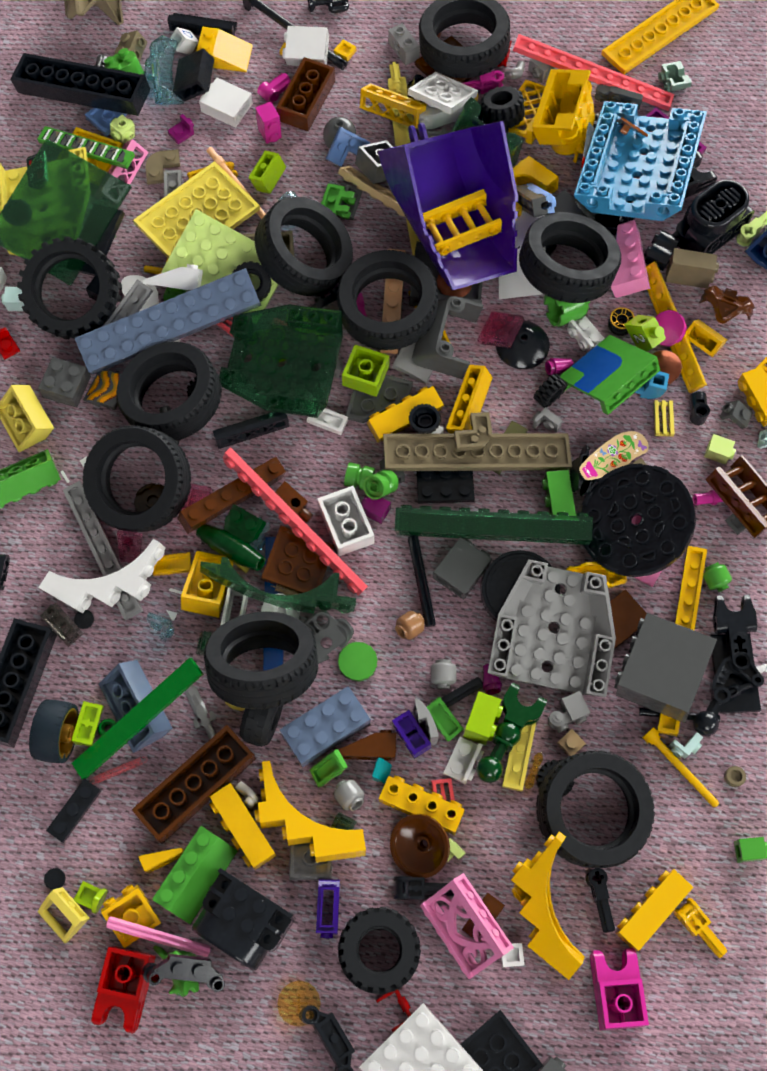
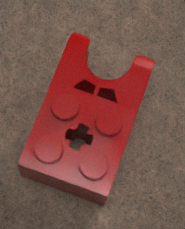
M116 946L108 947L91 1018L94 1025L99 1026L106 1022L111 1009L117 1006L124 1013V1030L132 1034L137 1031L149 983L142 976V968L147 963H155L156 955ZM125 970H129V977H127V975L124 974Z

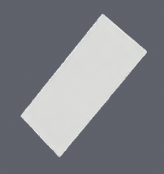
M522 211V215L516 220L515 230H518L517 237H515L517 272L499 277V299L543 294L529 283L521 270L519 253L526 232L530 225L542 216L533 217L527 212Z

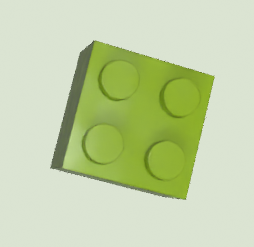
M355 344L342 373V386L377 397L389 368L390 355Z
M478 691L463 738L485 746L487 741H492L497 728L494 722L498 723L503 710V706H500L502 699Z

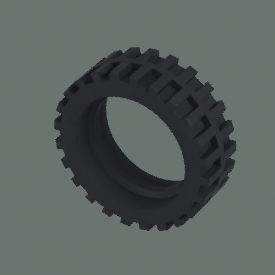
M64 237L63 241L59 238L52 239V244L44 242L41 244L42 249L31 251L33 257L30 260L26 258L23 262L26 264V268L24 271L20 269L19 275L22 277V282H17V288L22 290V294H18V298L24 303L22 309L25 313L29 314L28 318L42 330L56 337L59 336L69 340L70 338H76L98 329L108 321L117 308L116 303L122 300V297L119 295V290H122V284L118 282L120 275L114 269L115 265L104 253L82 239L77 238V240H73L71 237ZM66 259H79L88 263L95 270L100 282L99 294L93 307L83 316L71 320L61 319L50 313L43 303V281L50 269L57 263Z

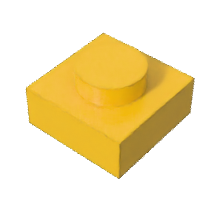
M344 39L334 49V53L347 62L357 51L356 46Z

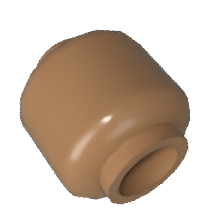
M408 611L396 620L395 630L401 638L412 640L424 631L425 620L420 613Z

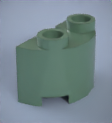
M681 61L661 65L658 79L659 82H663L665 91L674 92L691 87L692 81L688 75H685L684 66Z

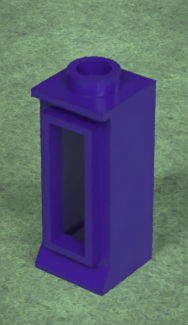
M318 879L316 934H320V938L333 939V934L338 935L340 880ZM323 890H334L332 925H322Z

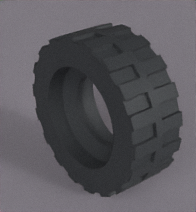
M253 261L243 262V264L238 265L234 269L233 273L246 268L248 274H255L259 277L260 286L255 291L261 302L270 293L271 278L260 263H254Z

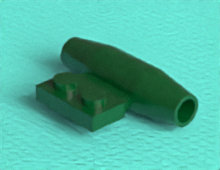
M234 504L224 520V530L209 524H204L197 529L196 536L215 552L238 565L252 570L260 571L266 561L265 557L249 545L258 539L264 529L266 522Z

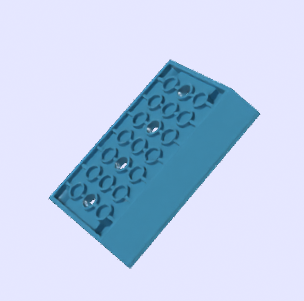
M604 101L574 197L591 213L664 221L681 211L707 111L672 108L669 119L637 116L638 104ZM623 117L647 133L648 137L629 129L627 135L619 132L623 125L616 121Z

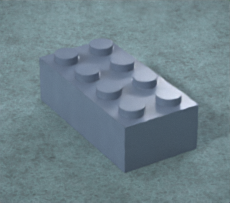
M347 686L279 730L303 768L370 725L371 719L350 687Z

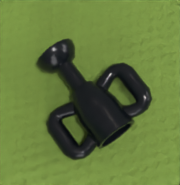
M307 0L310 12H313L315 7L320 5L328 6L331 13L345 12L349 9L348 0Z

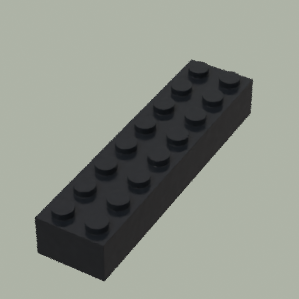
M23 53L10 79L20 94L139 116L151 90L146 76L142 74Z

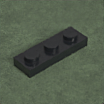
M83 779L46 831L64 843L99 796L101 790L86 779Z

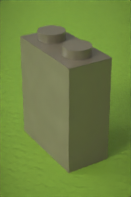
M674 248L667 265L665 282L707 289L709 284L713 283L715 273L719 269L717 255Z

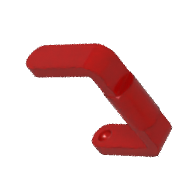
M399 990L389 992L376 1000L378 1003L395 993L403 1012L407 1014L408 1018L412 1015L409 1011L411 1007L405 996H401ZM404 1022L391 1029L392 1032L396 1031Z

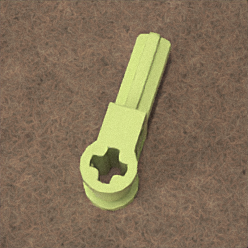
M767 211L759 218L756 217L749 224H744L741 227L740 233L736 238L739 245H750L752 239L767 225Z

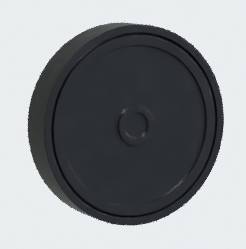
M516 550L500 555L489 565L481 581L480 594L483 606L493 620L497 622L498 613L527 561L548 563V567H552L547 560L530 551ZM557 584V585L555 586V591H556V593L559 594V595H560V584Z

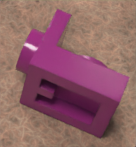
M183 114L180 115L181 122L167 130L169 136L178 145L194 135L192 120L186 118Z

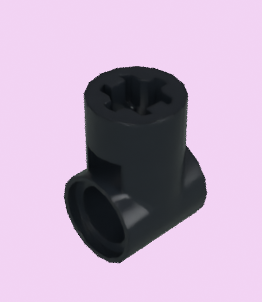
M694 392L690 395V421L694 425L699 426L705 423L710 414V408L707 405L706 393Z

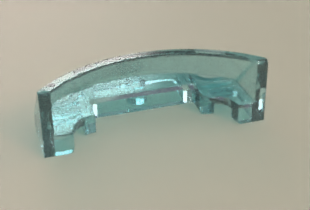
M163 35L151 42L149 47L150 56L145 61L144 75L151 89L148 95L150 98H154L155 103L160 106L184 104V100L173 93L172 65L178 43L176 40Z

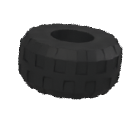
M283 705L268 709H245L239 731L243 741L260 747L268 745L275 733Z

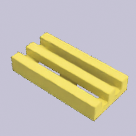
M654 400L655 436L673 437L675 434L673 401L669 400V402L662 400L658 402V400ZM658 406H661L663 432H660ZM666 406L668 407L669 432H667Z

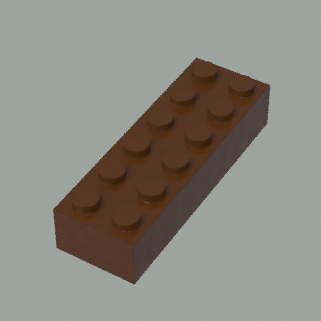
M226 725L138 803L132 811L153 836L163 844L211 800V795L228 785L255 761V755Z

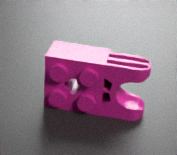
M626 948L623 951L622 966L619 971L609 968L603 952L593 950L590 954V965L600 1031L648 1026L649 1021L643 982L640 978L636 950L634 948ZM618 1002L623 1003L624 1007L620 1009Z

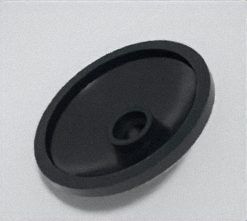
M514 321L505 325L499 331L496 338L497 354L504 363L513 368H534L540 365L549 353L550 342L546 332L537 324L529 321Z

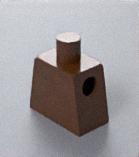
M284 481L275 493L307 524L313 517V514L306 509L308 501Z

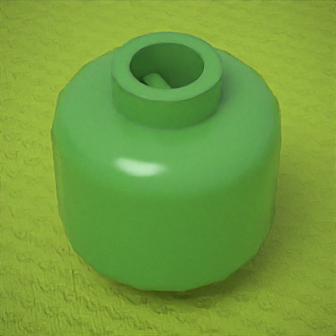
M719 562L706 567L703 573V578L710 590L717 589L718 593L728 589V584L732 581L726 565L719 564Z

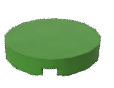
M353 642L345 646L340 652L338 665L340 672L345 678L361 682L374 674L378 659L376 652L371 646L364 642Z

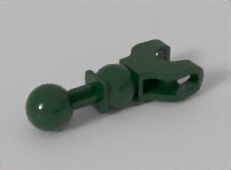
M514 682L510 685L502 701L505 718L496 728L493 743L496 745L490 756L480 759L476 767L478 777L487 783L496 782L503 773L501 760L506 750L511 752L513 746L520 741L521 731L525 726L538 722L547 703V699L539 697L532 706H523L517 698L520 686Z

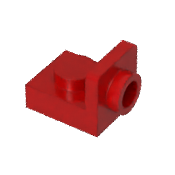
M6 327L0 329V354L5 360L20 352L19 347Z

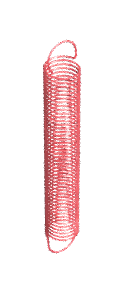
M141 760L119 768L115 767V769L113 768L103 773H100L94 776V778L141 762ZM135 765V766H132V767L123 769V770H121V771H118V772L109 774V775H107V776L98 778V779H96L95 781L100 780V779L105 778V777H108V776H111V775L116 774V773L122 774V773H124V772H122V771L127 770V769H130V768H133V767H136V766H138V765Z

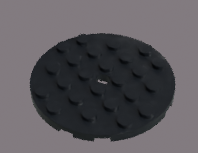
M639 463L616 468L600 478L592 490L586 494L579 516L580 537L589 555L604 569L612 573L627 577H642L655 574L676 562L691 542L696 525V511L693 499L683 482L662 467ZM639 515L642 517L638 525L632 524L634 516Z

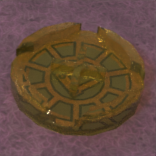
M291 982L279 994L278 1012L282 1019L290 1025L298 1027L308 1025L300 1020L299 1013L304 1007L310 1005L320 1010L321 1001L319 993L308 982ZM306 1012V1018L309 1019V1012Z

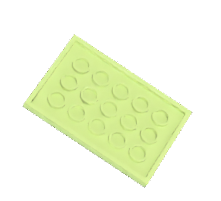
M196 209L161 272L164 273L179 267H187V264L197 265L198 269L203 270L201 286L232 274L234 269L238 265L243 264V262L253 261L254 263H260L256 253L255 241ZM249 274L255 290H257L260 286V279L255 274ZM271 278V290L267 294L268 296L260 302L262 306L242 313L239 316L257 325L278 284Z

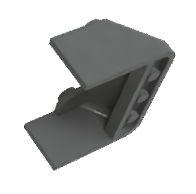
M457 296L439 300L436 319L431 329L415 344L412 355L414 364L463 379L470 361L453 357L454 348L452 344L441 340L448 315L477 322L484 305Z

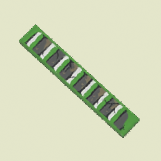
M47 126L44 127L37 138L41 144L64 151L86 147L88 158L128 169L135 157L132 151Z

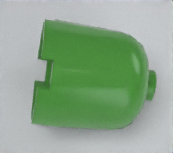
M546 295L544 296V305H547L549 311L546 313V316L552 326L557 325L559 327L568 324L571 320H579L585 317L588 312L590 301L568 303Z

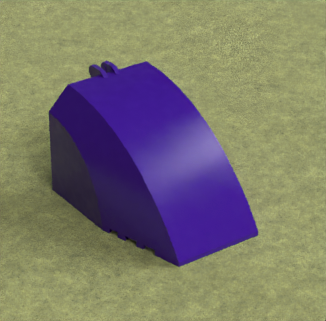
M503 121L462 129L428 138L425 124L419 123V141L415 126L411 125L408 128L411 143L378 151L386 180L394 197L433 265L451 290H457L517 272L515 237H517L518 230H515L516 219H518V211H516L518 192ZM484 189L486 192L485 208L493 221L501 218L502 232L441 256L434 247V244H437L431 231L426 229L427 226L423 213ZM478 209L469 212L476 227L486 224ZM462 216L452 219L460 234L469 231ZM445 222L436 225L443 240L453 237Z

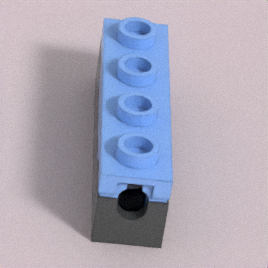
M533 183L516 186L518 192L517 203L522 206V210L533 217L555 213L556 199L552 194Z

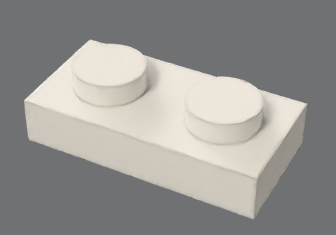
M316 404L313 405L307 418V423L338 435H342L348 422L347 416Z

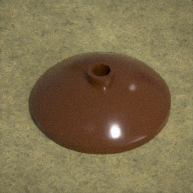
M413 814L400 820L394 827L390 837V851L394 862L404 873L412 877L429 878L440 872L446 865L450 854V842L445 829L437 820L424 814ZM423 840L427 842V847L423 845Z

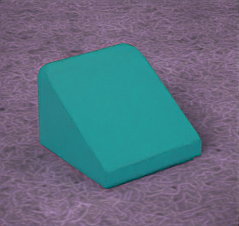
M378 757L372 779L385 784L390 775L392 765Z

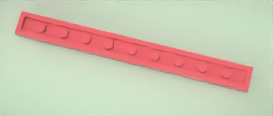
M521 34L518 35L513 48L514 52L558 69L590 70L589 81L599 85L614 86L642 94L643 102L669 111L675 95Z
M231 447L225 452L223 459L226 466L230 469L233 468L238 473L239 479L244 483L247 482L252 487V492L256 496H260L265 501V505L270 510H274L284 524H288L292 528L294 535L302 538L306 542L307 548L312 552L315 551L320 556V561L324 565L329 566L333 570L334 575L338 579L343 580L352 593H356L359 596L368 586Z

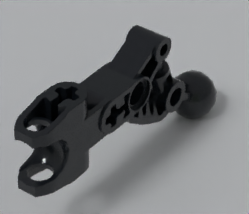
M722 595L715 597L713 614L715 634L725 633L728 658L721 662L710 684L712 701L706 711H701L694 716L693 727L702 736H711L717 732L719 727L717 716L721 708L730 699L740 696L741 692L750 688L756 690L764 683V677L760 674L750 656L748 633L757 631V616L750 595L742 597L741 610L738 612L730 611L726 607ZM736 659L742 660L743 663H744V666H743V667L738 666V665L736 664V661H735V660H736ZM731 674H736L745 682L740 685L724 686Z

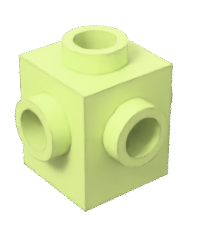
M123 114L118 118H114L110 123L111 137L115 141L121 142L122 145L135 137L133 121L129 118L127 119Z

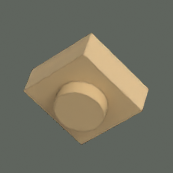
M573 729L557 742L568 756L575 755L586 745Z

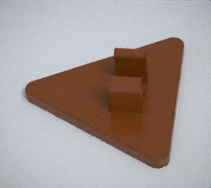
M621 117L616 121L623 125L619 131L620 133L627 135L629 129L648 137L647 133L627 119Z

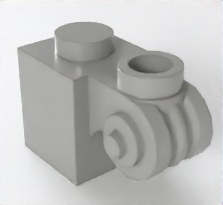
M580 691L561 699L559 703L564 714L559 711H553L548 718V725L553 729H557L558 733L569 729V724L576 723V725L587 721L586 717L591 712Z

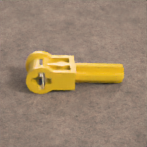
M689 897L686 900V904L679 910L675 909L673 911L674 915L692 936L699 935L718 958H721L727 953L726 947L708 927L711 923L709 918L704 914L699 905Z

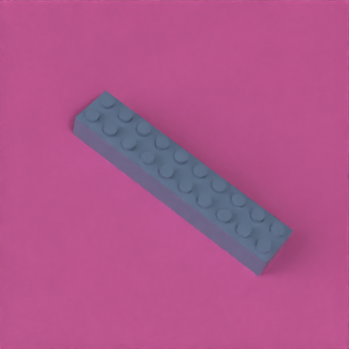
M244 268L74 339L88 372L94 375L102 370L133 359L140 352L151 346L177 341L262 305L247 269Z

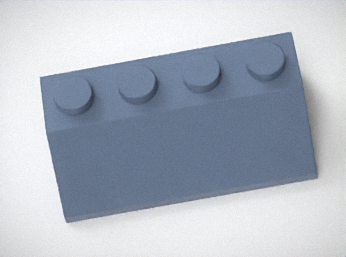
M138 660L119 663L99 683L117 722L153 691ZM164 711L128 741L133 753L163 738L172 729Z

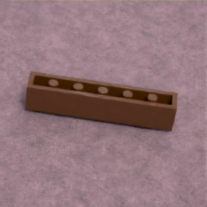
M277 457L253 469L268 486L281 480L286 473ZM237 478L180 511L177 519L187 534L227 512L234 504L237 506L255 494L247 482L244 483Z

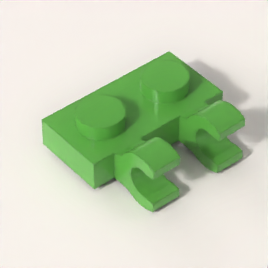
M328 184L321 204L329 208L336 216L339 215L344 219H349L351 212H349L350 206L341 205V202L344 201L349 205H354L356 198H354L355 192L345 191V186Z

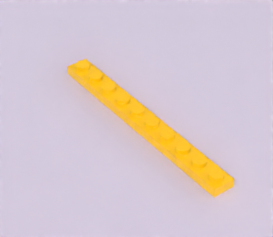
M688 546L675 624L695 630L707 549ZM660 713L657 731L662 734L678 736L680 721Z

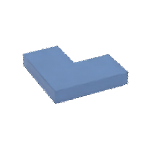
M339 127L325 159L342 167L348 151L357 155L358 146L367 145L370 142Z

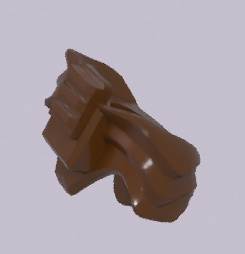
M717 286L705 289L699 303L705 301L711 303L715 311L716 320L722 324L727 323L739 314H746L748 320H751L753 309L755 308L749 297L737 296L738 292L726 288L724 292Z

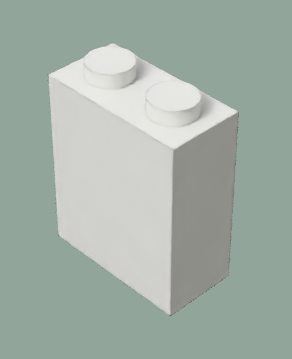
M288 26L287 32L284 33L286 47L282 51V57L287 65L299 66L304 57L327 64L329 44L327 27Z
M216 78L210 84L209 91L200 97L199 104L201 112L236 128L252 106L253 101L250 92Z

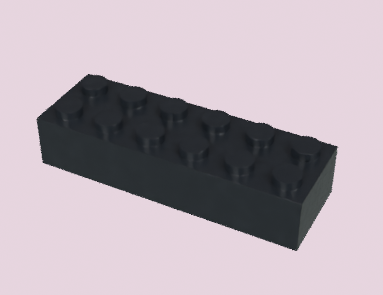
M15 618L0 652V744L12 748L16 745L57 637L52 628Z

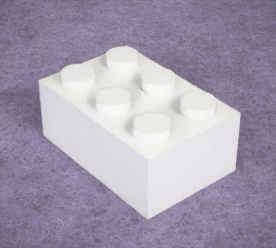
M354 486L317 498L319 510L338 556L374 544V533Z

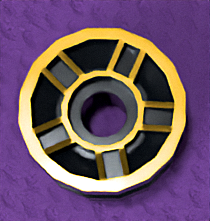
M625 307L613 310L608 321L609 330L618 336L627 335L628 331L624 324L635 317L633 312Z

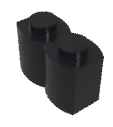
M664 230L660 234L656 233L651 242L653 244L652 247L648 246L644 253V256H646L645 263L651 264L655 261L659 269L664 271L674 248L678 247L681 239Z

